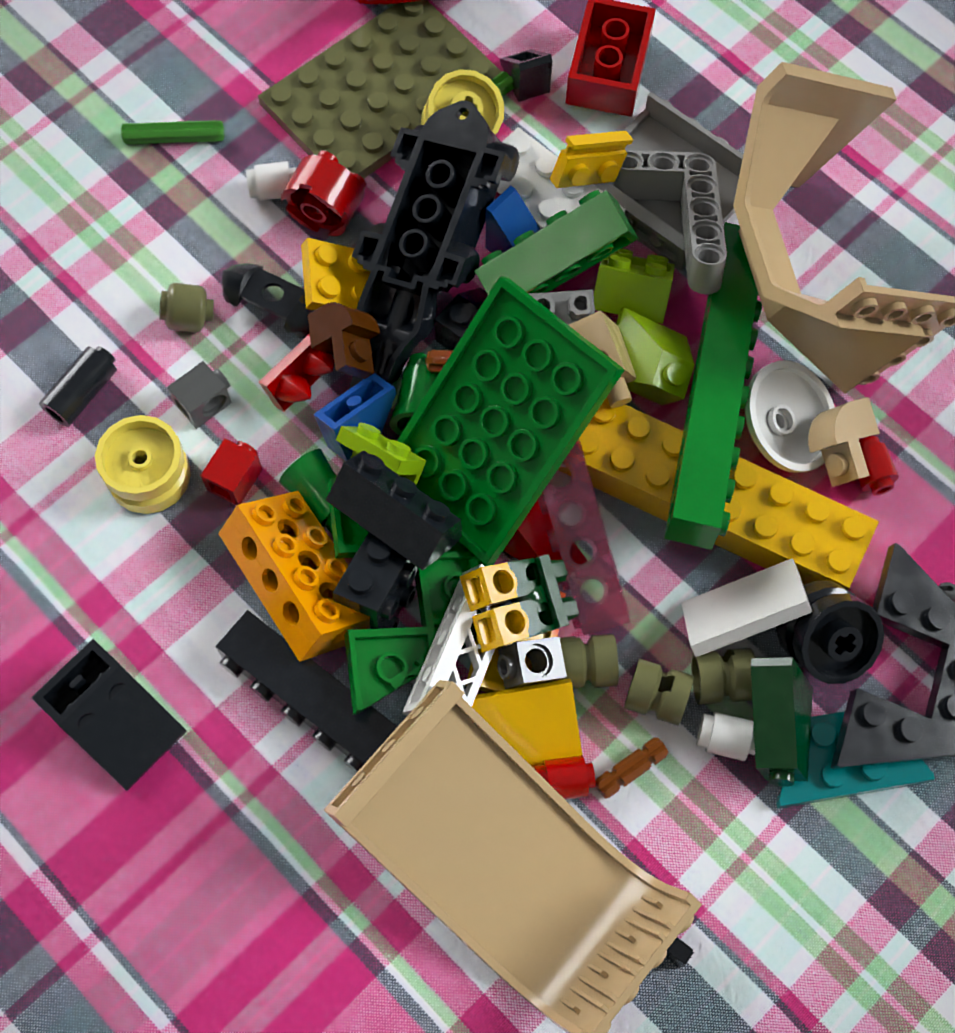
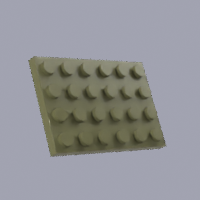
M428 0L394 4L258 95L259 104L308 155H318L322 150L328 151L337 157L339 164L352 173L366 178L393 159L391 152L401 127L413 130L418 125H421V114L434 84L445 74L459 69L474 70L492 80L502 71Z

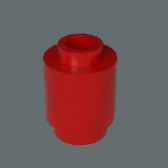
M878 436L860 439L859 442L870 475L858 479L862 491L872 492L874 496L889 492L895 487L894 482L899 479V475L886 444L880 442Z
M583 755L543 760V765L534 766V769L565 800L589 797V788L596 787L592 762L585 763Z

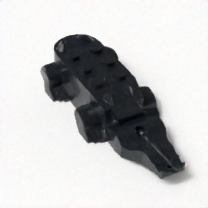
M459 101L439 109L427 119L424 125H418L413 130L400 128L391 157L405 171L386 223H379L362 230L352 257L358 260L357 263L363 266L364 270L370 272L360 296L357 310L373 316L379 326L380 334L370 339L374 373L392 386L399 378L413 349L431 333L434 327L438 292L448 293L452 287L458 288L462 283L467 284L475 277L476 273L474 270L479 268L480 256L475 248L486 221V207L493 202L500 181L510 182L514 178L519 165L520 156L517 148L502 143L490 130L488 123L475 105L469 101ZM463 112H469L467 118L460 120V115ZM353 376L349 389L363 379Z

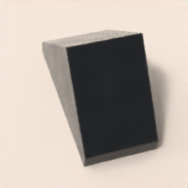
M530 49L500 58L503 70L513 78L512 90L518 102L550 93L553 62L551 54Z

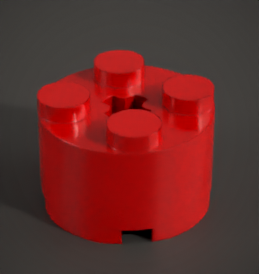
M322 150L318 155H308L301 160L281 194V201L286 199L288 202L285 208L286 211L304 227L314 232H318L321 227L330 230L327 236H340L345 232L362 202L367 183L362 176L352 173L339 164L335 155Z

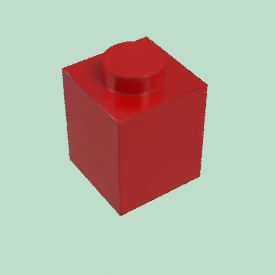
M224 438L200 476L207 491L235 505H239L243 502L263 469L258 452L252 446L242 441H238L236 444Z

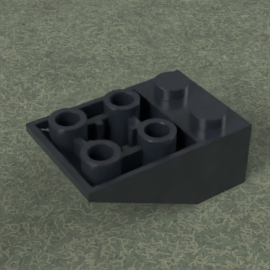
M94 639L86 644L31 697L126 791L187 732Z

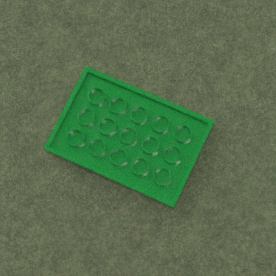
M500 276L397 440L409 446L412 453L426 460L416 485L417 488L433 500L445 504L451 513L461 519L462 537L459 542L485 565H494L625 371V369L517 284L503 276Z

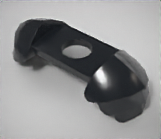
M243 263L232 265L223 271L222 291L227 303L238 306L242 300H245L286 320L284 329L288 333H295L299 338H305L310 333L308 314L315 310L306 309L305 291L303 288L263 270V266L258 264ZM270 286H278L284 291V294L279 301L268 302L262 297L264 290Z

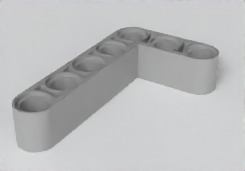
M626 150L627 156L616 181L609 183L632 199L680 201L688 285L693 291L700 294H713L717 292L722 284L727 251L715 160L703 153Z

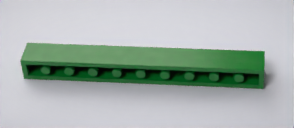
M727 222L724 223L727 257L722 284L717 292L708 294L664 535V539L712 550L718 535H726L730 521V513L725 512L724 508L725 502H731L735 488V480L730 479L729 476L730 470L735 471L737 467L740 448L734 447L735 439H740L745 423V417L739 416V411L745 408L750 387L744 386V379L748 380L752 372L754 357L748 356L749 350H754L758 336V329L752 327L753 322H758L762 310V303L757 300L758 290L738 232L740 225Z

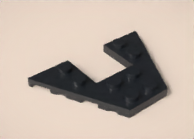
M894 543L887 550L873 608L882 619L883 624L941 648L926 714L923 716L858 688L850 691L830 767L832 769L955 756V603L899 544Z

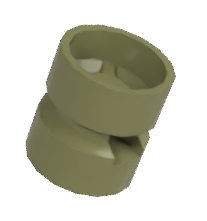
M614 634L591 635L587 644H584L579 637H560L567 677L563 679L570 678L573 689L584 687L587 680L591 682L594 688L618 686V652Z
M751 648L727 649L724 656H720L717 651H712L699 657H695L694 653H692L691 675H694L692 686L698 705L721 703L725 696H729L732 702L752 701L751 658H755Z
M639 658L624 709L643 715L653 711L658 720L679 726L690 696L694 675L675 669L665 673L662 671L660 664Z

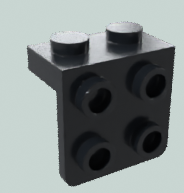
M369 532L334 589L333 601L370 616V629L397 628L399 624L397 616L403 607L406 609L410 607L417 589L416 586H413V580L416 576L417 566Z

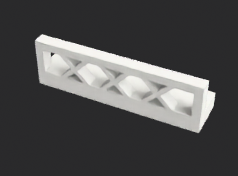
M479 564L463 572L462 575L467 574L480 567H484V565ZM460 580L402 712L406 716L439 680L448 681L449 678L463 692V685L467 684L462 698L472 707L495 649L479 655L478 649L481 646L480 644L476 645L470 629L473 623L472 617L478 615V610L470 612ZM511 601L506 602V603H501V604H500V607H501V606H505V605H510V604H512V603H511ZM489 606L487 608L481 609L480 611L481 613H483L491 609ZM468 653L474 670L469 679L461 681L455 664L459 655Z

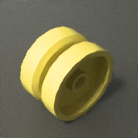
M459 69L445 74L434 84L421 114V125H424L427 119L439 109L459 101H469L475 105L483 116L490 130L495 135L498 133L504 120V101L499 88L489 77L474 70ZM463 112L460 115V120L467 118L469 112Z
M144 415L123 418L110 426L99 439L95 452L97 471L116 502L127 510L142 514L164 511L177 503L187 490L191 476L189 460L176 433L170 425L162 420Z

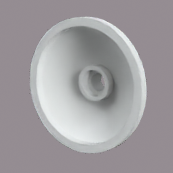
M782 360L764 366L753 376L749 383L750 390L745 406L746 423L755 445L768 461L784 471L803 473L820 467L825 463L822 452L810 453L808 434L814 418L821 412L835 407L827 388L815 373L800 363Z

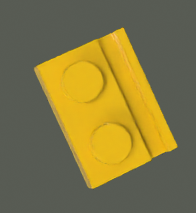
M627 131L567 136L565 141L568 145L559 154L550 177L551 182L556 188L615 182L627 156L625 148L627 145L632 144L633 138Z

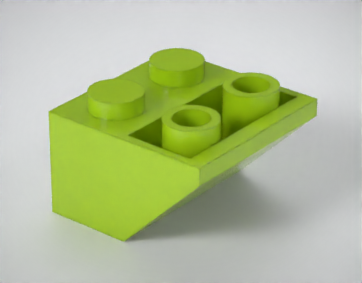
M625 248L619 250L600 263L594 290L595 310L619 315L620 310L626 308L654 322L663 324L675 264L668 263L669 259L660 255L651 254L647 255V258L633 256V251Z

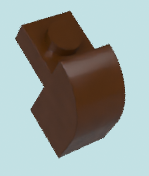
M336 302L327 303L308 314L311 349L334 355L337 372L361 379H366L374 374L370 339L380 334V330L373 316Z

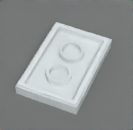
M793 558L681 602L690 647L695 657L812 612Z

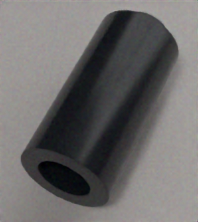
M87 346L39 402L40 407L54 420L66 427H70L117 371L113 364L116 361L114 356L101 346H97L96 349Z

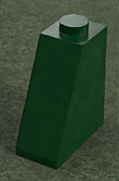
M793 657L751 658L756 769L770 784L775 786L789 787L794 785V781L808 782L813 687Z

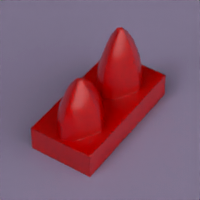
M309 333L259 381V384L275 407L285 412L294 402L311 399V386L322 375L333 372L335 361L332 354L311 349Z

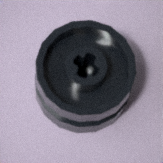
M813 581L803 585L812 612L776 626L780 646L811 676L824 683L844 684L859 678L873 666L882 650L885 635L882 619L873 607L857 598L855 594L844 586L833 581Z

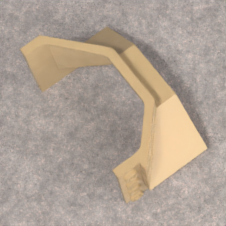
M781 62L756 89L733 207L740 225L738 232L767 321L846 394L858 384L866 385L876 381L880 377L879 374L887 368L902 363L906 360L907 354L917 347L931 343L937 333L946 327L955 325V297L867 285L865 278L862 277L855 279L829 301L801 294L773 209L790 186L799 188L891 106L897 98L892 87Z

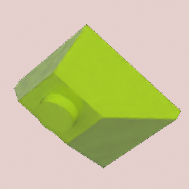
M622 308L616 325L619 326L636 374V379L627 383L629 391L660 405L684 400L695 365L687 337L629 309Z

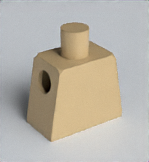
M601 310L569 324L571 328L625 369L607 396L610 407L616 408L629 403L632 397L627 383L634 381L636 374L619 326Z

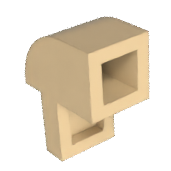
M869 397L850 401L823 411L811 423L808 434L810 453L822 452L832 487L870 476L859 442L860 439L880 434Z

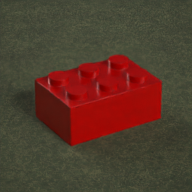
M588 0L568 75L565 104L629 117L633 116L651 40L656 8L614 0Z

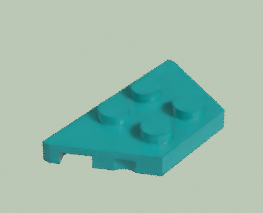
M845 711L811 717L808 782L794 781L793 786H781L776 804L777 808L781 809L929 783L935 780V777L923 760L890 762L839 769L830 768Z

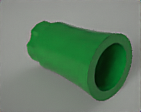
M415 353L410 355L407 366L403 371L397 403L389 422L391 429L398 435L402 434L439 374L427 370V365L425 364L427 354Z
M314 449L293 462L282 474L279 483L289 492L299 491L322 527H326L332 534L329 502L326 501L328 496L327 484L330 478L336 479L337 475L331 468L321 449Z

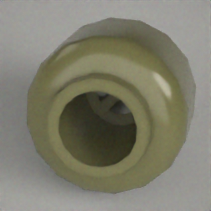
M172 283L167 291H161L159 320H165V324L170 330L200 332L204 327L205 321L212 322L214 300L207 299L206 290L200 285Z

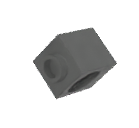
M204 361L167 387L175 406L196 429L232 403L227 390L231 386L229 381L219 369L212 371Z
M560 637L520 641L498 649L497 667L499 675L504 681L505 689L557 681L567 677ZM526 656H527V657L529 658V660L531 661V664H532V670H531V671H530V670L527 668V666H526V663H525V657H526Z

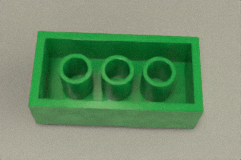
M595 190L579 200L580 206L568 214L566 210H563L546 220L548 226L537 233L530 230L518 236L513 241L514 247L504 253L501 250H497L481 260L483 265L474 271L487 294L490 293L500 276L509 278L528 294L551 292L638 240V237L618 201L607 190L602 193L599 190Z

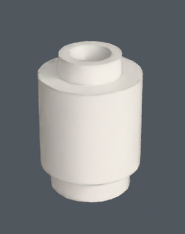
M288 161L258 164L254 165V169H247L246 178L250 198L259 197V201L281 198V194L295 172L296 167L289 168Z
M714 712L713 715L704 713L701 718L696 745L705 747V751L708 753L745 761L748 754L755 755L754 722Z

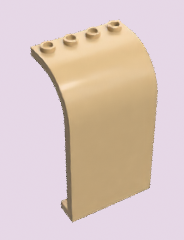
M439 680L327 805L324 811L488 967L566 1033H608L611 1021L624 1005L630 1003L636 997L639 985L652 969L658 967L664 961L667 949L679 934L685 932L691 926L694 914L702 904L690 892L666 884L653 877L613 847L462 698L465 693L453 681Z

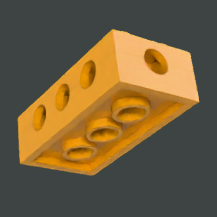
M299 491L251 501L235 507L218 534L299 662L344 647V635L347 630L370 629V616L333 601V591L348 565L343 558H335L334 543Z

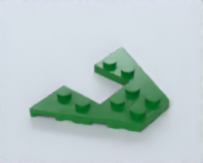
M330 478L327 484L328 494L336 480L335 478ZM329 503L335 558H354L369 531ZM458 542L426 569L421 570L417 567L415 582L422 627L347 630L345 633L353 715L359 714L418 677L460 580V576L463 572L479 564L490 566L480 561L462 543ZM472 623V626H471L470 629H471V632H472V635H473V638H474V641H475V640H476V632H475V629H474V625H473V623Z

